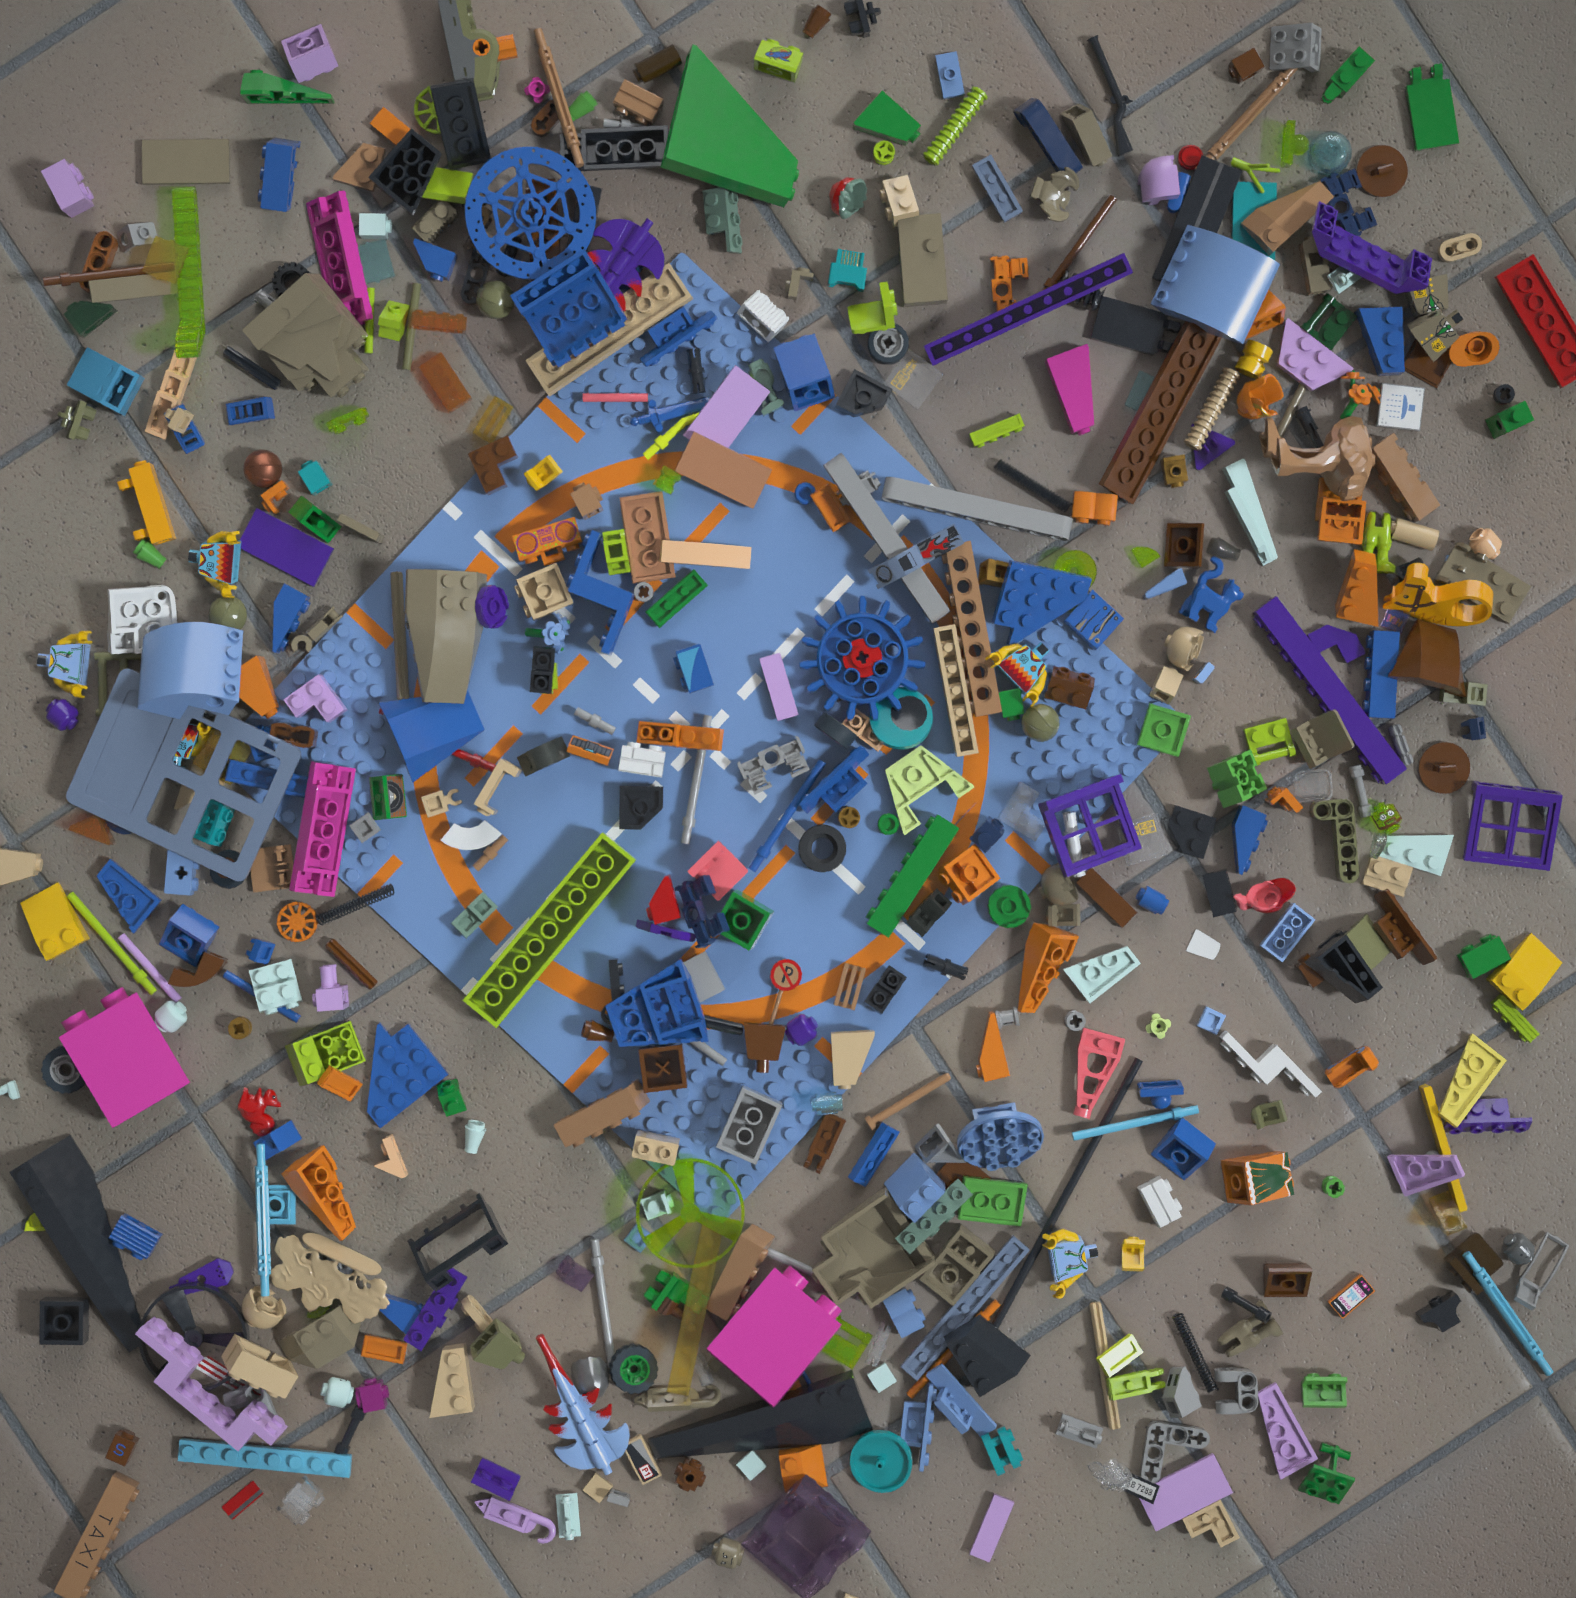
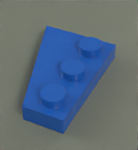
M110 859L97 874V878L105 891L112 898L121 916L126 920L131 932L135 934L162 899L113 859Z

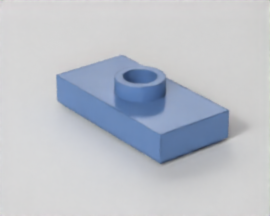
M957 51L935 55L943 100L964 96Z

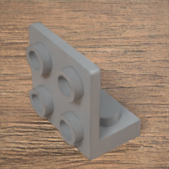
M1313 23L1273 26L1271 28L1270 70L1305 68L1311 73L1320 72L1322 29Z

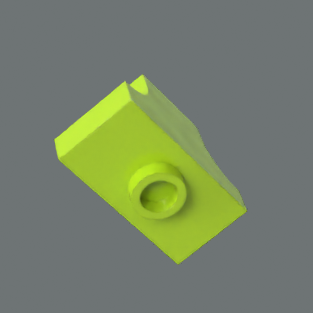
M389 300L379 316L378 337L400 341L404 334L410 305Z
M624 529L602 532L609 576L631 573Z

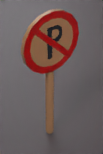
M791 959L777 961L770 971L771 982L779 989L769 1024L774 1023L783 991L795 989L802 979L800 966Z

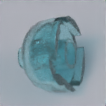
M1327 131L1320 133L1313 139L1308 147L1307 157L1310 166L1318 171L1319 174L1330 176L1333 173L1339 174L1347 167L1351 160L1352 148L1350 141L1345 135L1336 131Z

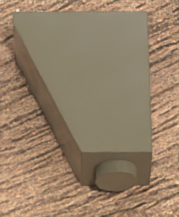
M1078 103L1060 113L1086 162L1093 167L1104 165L1107 159L1112 157V154L1092 110Z

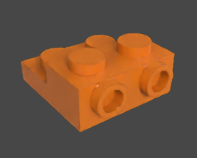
M973 844L938 869L940 881L944 885H949L953 891L951 893L952 898L957 903L961 902L962 905L969 903L1001 879L976 844Z

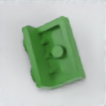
M1316 1373L1307 1374L1301 1381L1302 1407L1346 1408L1345 1384L1347 1383V1377H1341V1374H1329L1328 1377H1320Z

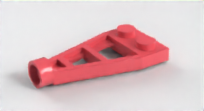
M1083 1027L1077 1047V1089L1074 1115L1090 1119L1093 1107L1120 1061L1125 1043L1124 1038ZM1090 1053L1106 1057L1107 1063L1101 1072L1093 1073L1088 1070L1087 1057ZM1086 1076L1098 1079V1085L1093 1094L1085 1093L1083 1090ZM1086 1104L1088 1108H1083L1081 1105Z

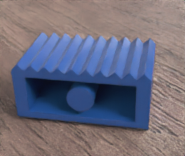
M124 1213L118 1220L109 1239L113 1240L112 1244L117 1248L124 1249L125 1247L132 1251L131 1255L139 1260H143V1258L147 1260L163 1234Z

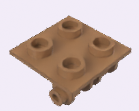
M291 844L260 848L250 870L253 893L290 888L294 865Z

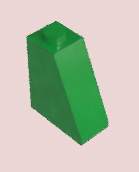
M883 90L853 122V128L857 131L904 146L909 142L913 144L921 135L919 132L921 125Z

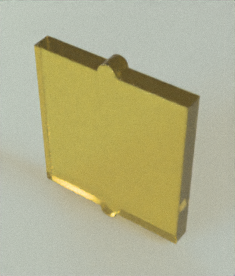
M155 236L142 272L155 276L159 281L163 279L176 284L189 248L176 244L174 240L168 241Z

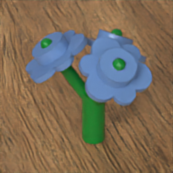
M558 612L559 623L555 624L553 621H548L545 629L526 628L525 636L543 638L546 645H553V648H556L555 653L559 654L564 650L565 643L563 641L566 638L565 635H569L567 630L570 629V621L566 616L562 617Z

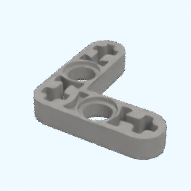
M1164 1421L1150 1422L1145 1435L1140 1467L1141 1478L1153 1483L1159 1481L1165 1444L1198 1449L1204 1448L1210 1441L1207 1431L1204 1428ZM1156 1426H1159L1162 1433L1157 1435V1441L1161 1442V1444L1149 1442V1440L1154 1441L1155 1435L1151 1430L1156 1429ZM1176 1429L1184 1431V1436L1180 1440H1175L1172 1437V1433ZM1188 1430H1190L1192 1436H1198L1201 1433L1205 1439L1197 1443L1195 1438L1189 1437L1190 1442H1187ZM1151 1447L1159 1449V1455L1156 1458L1148 1456V1450ZM1146 1461L1158 1463V1465L1153 1464L1152 1470L1155 1475H1152L1151 1479H1148L1145 1474L1150 1469V1464L1146 1463Z

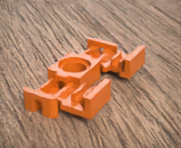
M1007 255L990 258V261L994 262L995 279L991 281L993 303H996L997 311L1017 302L1016 300L1009 302L1013 301L1010 277L1015 279V276H1022V278L1029 279L1027 258L1011 259L1010 262H1007V260H1010ZM1001 284L1008 287V293L1005 296H999L996 293V288Z

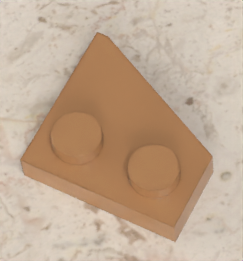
M363 143L333 175L332 179L374 192L376 185L368 177L383 161L386 150Z

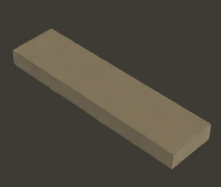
M177 271L88 281L91 303L180 294Z

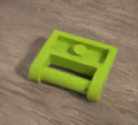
M1286 718L1243 729L1248 749H1251L1257 766L1261 765V762L1287 755L1289 757L1296 756V750ZM1282 741L1285 742L1286 747L1262 754L1257 753L1256 748Z

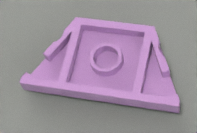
M1289 318L1285 320L1277 366L1297 382L1303 384L1310 392L1354 369Z

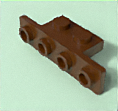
M1389 889L1376 893L1374 898L1385 914L1372 925L1396 959L1403 958L1412 950L1422 965L1434 962L1437 956L1434 954L1433 949L1427 944L1420 931L1412 923L1394 894Z

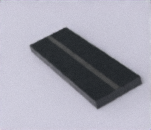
M1201 156L1152 276L1153 279L1162 281L1187 225L1214 233L1218 232L1242 171L1206 156Z

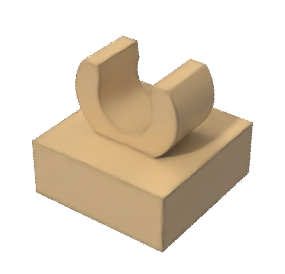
M179 407L176 411L168 408L164 414L166 418L170 419L167 426L184 434L194 417L192 413Z

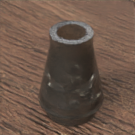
M1212 537L1206 553L1210 554L1211 557L1235 562L1238 560L1241 552L1240 549L1235 548L1220 537Z

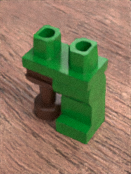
M661 1269L655 1280L661 1283L663 1287L658 1291L649 1286L643 1296L651 1303V1308L662 1315H672L681 1320L680 1325L687 1330L695 1320L696 1315L691 1311L686 1314L678 1307L679 1303H684L699 1315L708 1302L710 1295L674 1271L671 1274Z

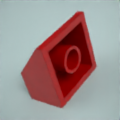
M670 874L665 875L649 903L650 907L646 908L649 921L653 920L655 925L681 917Z

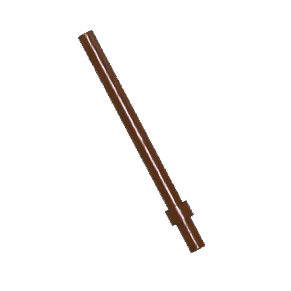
M1110 195L1053 276L1048 278L1043 284V290L1060 281L1117 201L1114 196Z
M171 262L77 274L66 272L59 273V276L43 277L42 283L43 286L60 284L61 286H71V283L170 272L175 271V264Z

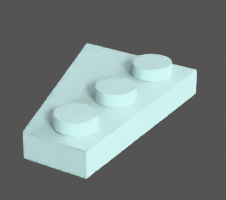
M1454 835L1384 836L1378 856L1441 876Z
M1128 946L1069 966L1063 970L1086 1000L1091 1003L1141 963Z

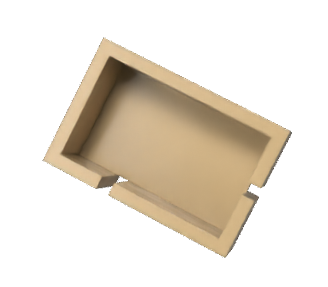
M234 1334L221 1356L230 1377L235 1380L243 1379L255 1389H259V1387L265 1389L266 1393L275 1398L280 1396L285 1399L299 1377L290 1360L273 1352L269 1361H267L266 1359L271 1353L270 1350Z

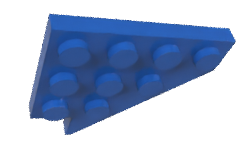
M1009 560L992 622L997 625L1011 627L1006 643L1008 645L1016 644L1086 600L1092 579L1089 576Z
M381 1022L376 1028L367 1113L379 1128H382L449 1075L410 1024H407L393 1036L389 1034Z

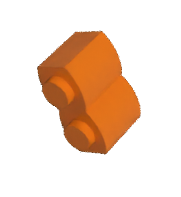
M1074 491L1071 518L1076 519V523L1088 524L1089 520L1097 521V525L1110 526V522H1115L1118 495Z

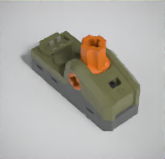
M438 0L455 81L474 78L478 101L493 99L498 86L501 62L518 58L513 34L495 37L487 30L477 29L471 0Z

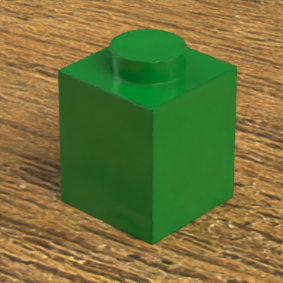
M1020 688L999 692L1002 709L1001 718L1007 717V721L1020 719V715L1025 714Z

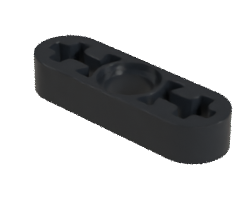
M473 248L461 290V297L468 305L477 304L476 297L468 300V296L465 295L472 288L468 281L473 284H480L479 288L477 286L474 288V293L477 295L478 290L486 282L490 264L484 258L482 263H486L485 267L482 264L474 263V260L477 262L480 260V255L477 253L476 248ZM474 268L483 270L481 279L475 280L471 277V271Z

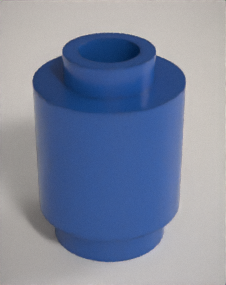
M1146 886L1145 889L1141 887L1135 898L1138 900L1137 905L1160 915L1163 914L1169 903V899L1165 898L1166 895L1149 886Z

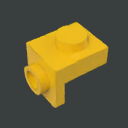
M548 455L532 469L527 470L524 476L527 478V483L537 491L550 484L563 471L552 456Z
M1128 1237L1123 1240L1121 1245V1271L1144 1270L1145 1240H1140L1138 1237Z

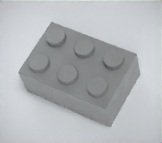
M742 1085L718 1139L716 1148L756 1165L782 1108V1102Z

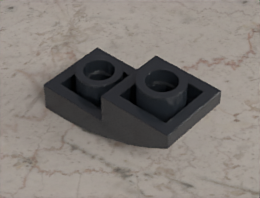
M533 647L530 692L552 694L556 648Z
M889 965L863 1003L880 1015L883 1014L907 977Z

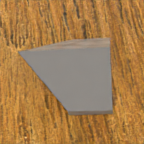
M939 1123L914 1146L926 1164L966 1163Z

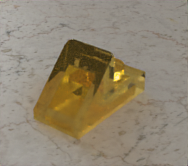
M1449 1190L1429 1198V1203L1438 1219L1439 1228L1447 1236L1467 1228Z

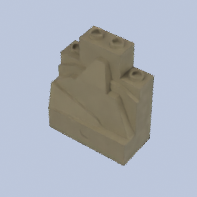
M305 273L242 329L258 350H264L298 391H310L317 386L318 383L316 381H318L331 398H342L350 391L349 387L353 383L358 384L366 377L365 373L369 370L353 350H357L365 343L364 339L368 336L367 332L320 274Z
M886 1186L844 1215L843 1219L821 1235L822 1241L820 1243L826 1252L830 1251L831 1254L813 1265V1273L811 1275L818 1285H823L826 1290L824 1291L825 1296L832 1302L834 1301L837 1306L859 1292L858 1297L863 1305L868 1304L870 1309H872L935 1266L936 1255L925 1240L909 1254L895 1239L912 1221L899 1209Z

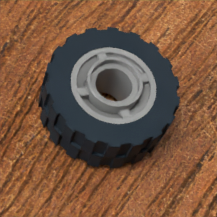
M64 1046L56 1047L45 1056L46 1058L43 1060V1067L41 1068L42 1078L53 1091L69 1094L81 1089L86 1084ZM66 1063L71 1066V1074L63 1073V1064Z

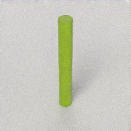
M368 287L367 292L372 307L373 319L365 322V331L368 336L365 338L364 353L373 354L375 288Z

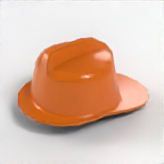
M1473 331L1463 334L1450 346L1449 357L1452 363L1462 367L1487 364L1498 355L1500 349L1499 341L1495 335L1489 332Z

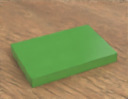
M963 1176L962 1183L973 1195L958 1208V1220L1012 1226L1022 1225L1027 1183Z

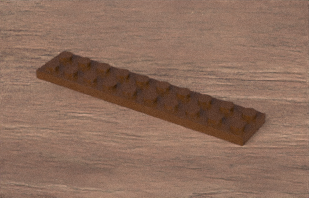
M1184 322L1103 474L1099 485L1118 495L1125 502L1134 504L1221 341V337L1207 333L1195 323Z

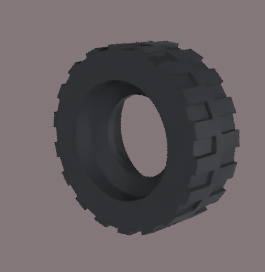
M825 824L816 825L805 831L800 838L798 846L799 855L802 862L811 870L829 872L843 862L846 855V842L842 834L834 827ZM818 838H827L833 845V852L826 859H819L812 853V844Z

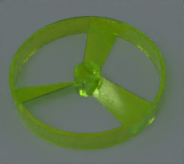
M696 1158L676 1160L675 1165L672 1167L684 1205L681 1209V1215L645 1236L640 1222L642 1197L650 1182L660 1172L671 1167V1165L665 1164L647 1179L639 1193L636 1205V1222L640 1236L648 1249L668 1264L682 1268H699L713 1264L730 1252L741 1235L745 1220V1208L741 1192L733 1178L716 1164ZM694 1162L706 1164L717 1169L731 1181L740 1199L741 1221L702 1212L694 1204ZM696 1221L733 1241L721 1255L701 1264H679L659 1254L686 1223H694Z

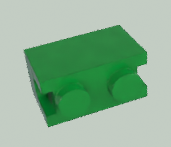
M1487 934L1479 939L1480 942L1474 946L1468 944L1460 949L1461 953L1456 956L1468 978L1474 979L1511 959L1500 936Z

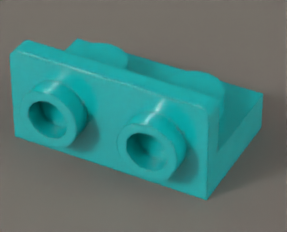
M211 799L193 838L221 847L226 839L235 809Z

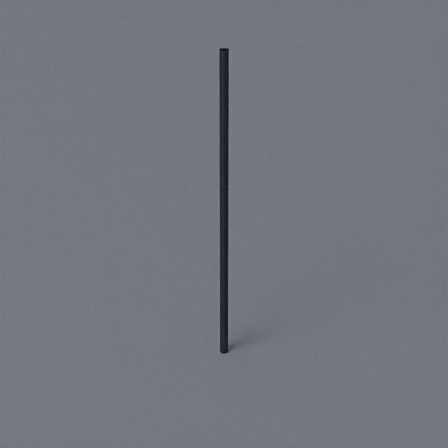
M1135 1057L1099 1126L1110 1124L1142 1065V1060ZM1103 1135L1092 1137L992 1322L998 1329L1043 1247L1042 1244L1046 1242L1042 1238L1043 1234L1050 1235Z

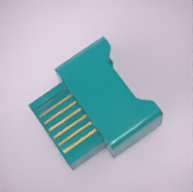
M838 249L836 263L831 262L827 287L833 288L840 284L854 286L858 292H864L867 268L863 267L865 253Z

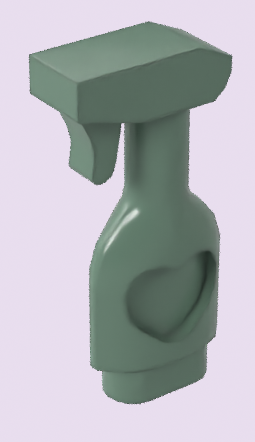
M759 359L749 364V375L770 391L767 396L770 403L767 405L765 400L762 402L761 413L764 417L780 409L784 402L782 399L777 398L772 388L774 376L768 363H764L763 359Z

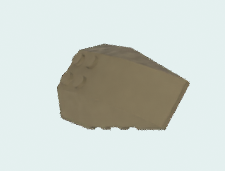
M406 569L405 617L409 623V637L413 643L414 662L417 663V677L422 702L464 704L484 627L477 619L475 601L478 592L487 585V574L451 570Z

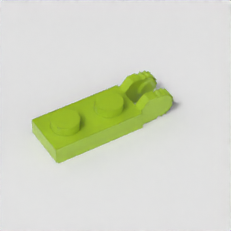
M1163 1368L1142 1370L1106 1378L1109 1400L1114 1401L1147 1394L1153 1390L1165 1388V1381L1153 1383L1150 1381V1377L1164 1374Z

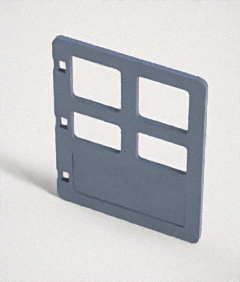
M129 668L123 669L116 679L66 793L68 802L235 881L245 880L301 758L300 749L230 715L189 705L180 719L139 710L137 705L140 673ZM205 711L216 715L214 722L203 717ZM191 719H196L221 732L220 739L203 775L196 774L175 764L173 761ZM267 739L278 744L275 751L264 746ZM237 740H241L271 754L281 761L263 803H258L219 784L220 776ZM165 778L176 781L193 789L195 792L177 834L170 833L149 823L147 820ZM211 799L254 819L253 826L236 862H232L193 843V837Z

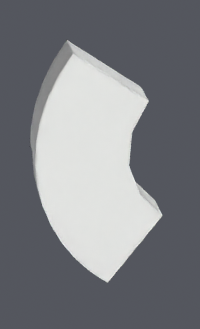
M486 820L472 828L461 827L454 823L441 841L457 849L474 850L493 843L502 833Z

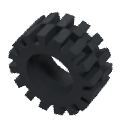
M283 263L284 266H279L278 271L273 273V289L280 296L287 290L285 279L289 275H297L301 278L305 273L310 272L299 263Z

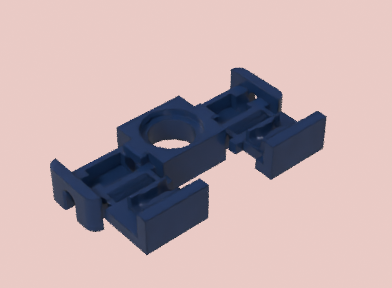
M1355 168L1340 175L1333 173L1320 180L1334 196L1328 202V205L1334 208L1335 204L1340 201L1347 205L1346 212L1337 214L1336 221H1339L1341 228L1355 236H1360L1362 231L1378 225L1371 207L1365 208V212L1361 214L1356 212L1352 216L1354 211L1346 193H1349V189L1356 187V189L1362 187Z
M702 875L694 881H684L682 885L675 887L674 891H679L684 907L681 910L688 929H693L698 945L695 946L696 948H706L715 942L716 938L714 937L722 932L730 931L724 913H715L710 920L703 906L701 896L716 893L710 875ZM694 909H696L698 913V917L696 920H694L692 916V912Z

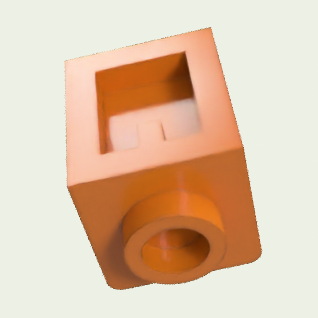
M279 481L261 494V497L264 499L261 503L268 512L272 511L275 514L280 512L273 503V500L279 501L287 495L286 491L290 488L285 481Z

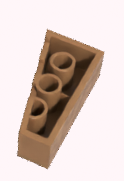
M1392 433L1371 447L1372 454L1375 455V464L1372 468H1376L1379 472L1378 478L1385 486L1388 485L1392 490L1391 496L1393 499L1403 505L1405 508L1403 512L1406 517L1417 522L1439 507L1440 504L1425 481L1420 482L1418 479L1420 478V472L1416 466L1407 462L1408 454L1403 447L1397 446L1395 441L1398 438L1395 433Z
M636 1079L625 1089L621 1087L607 1095V1098H600L589 1104V1107H583L560 1119L554 1124V1127L565 1148L573 1145L575 1148L585 1142L584 1138L590 1135L592 1138H595L604 1133L602 1129L608 1126L610 1129H613L622 1124V1119L628 1117L631 1120L641 1114L640 1110L650 1100L647 1094L644 1093L639 1079Z
M754 1224L740 1235L705 1309L726 1321L742 1307L740 1302L749 1293L751 1288L749 1285L759 1273V1266L769 1252L768 1249L775 1238L774 1235Z

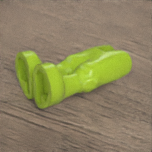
M1370 511L1365 522L1362 549L1365 552L1373 553L1374 548L1377 547V573L1394 574L1395 565L1389 562L1388 551L1392 544L1390 513H1383L1381 527H1376V513Z

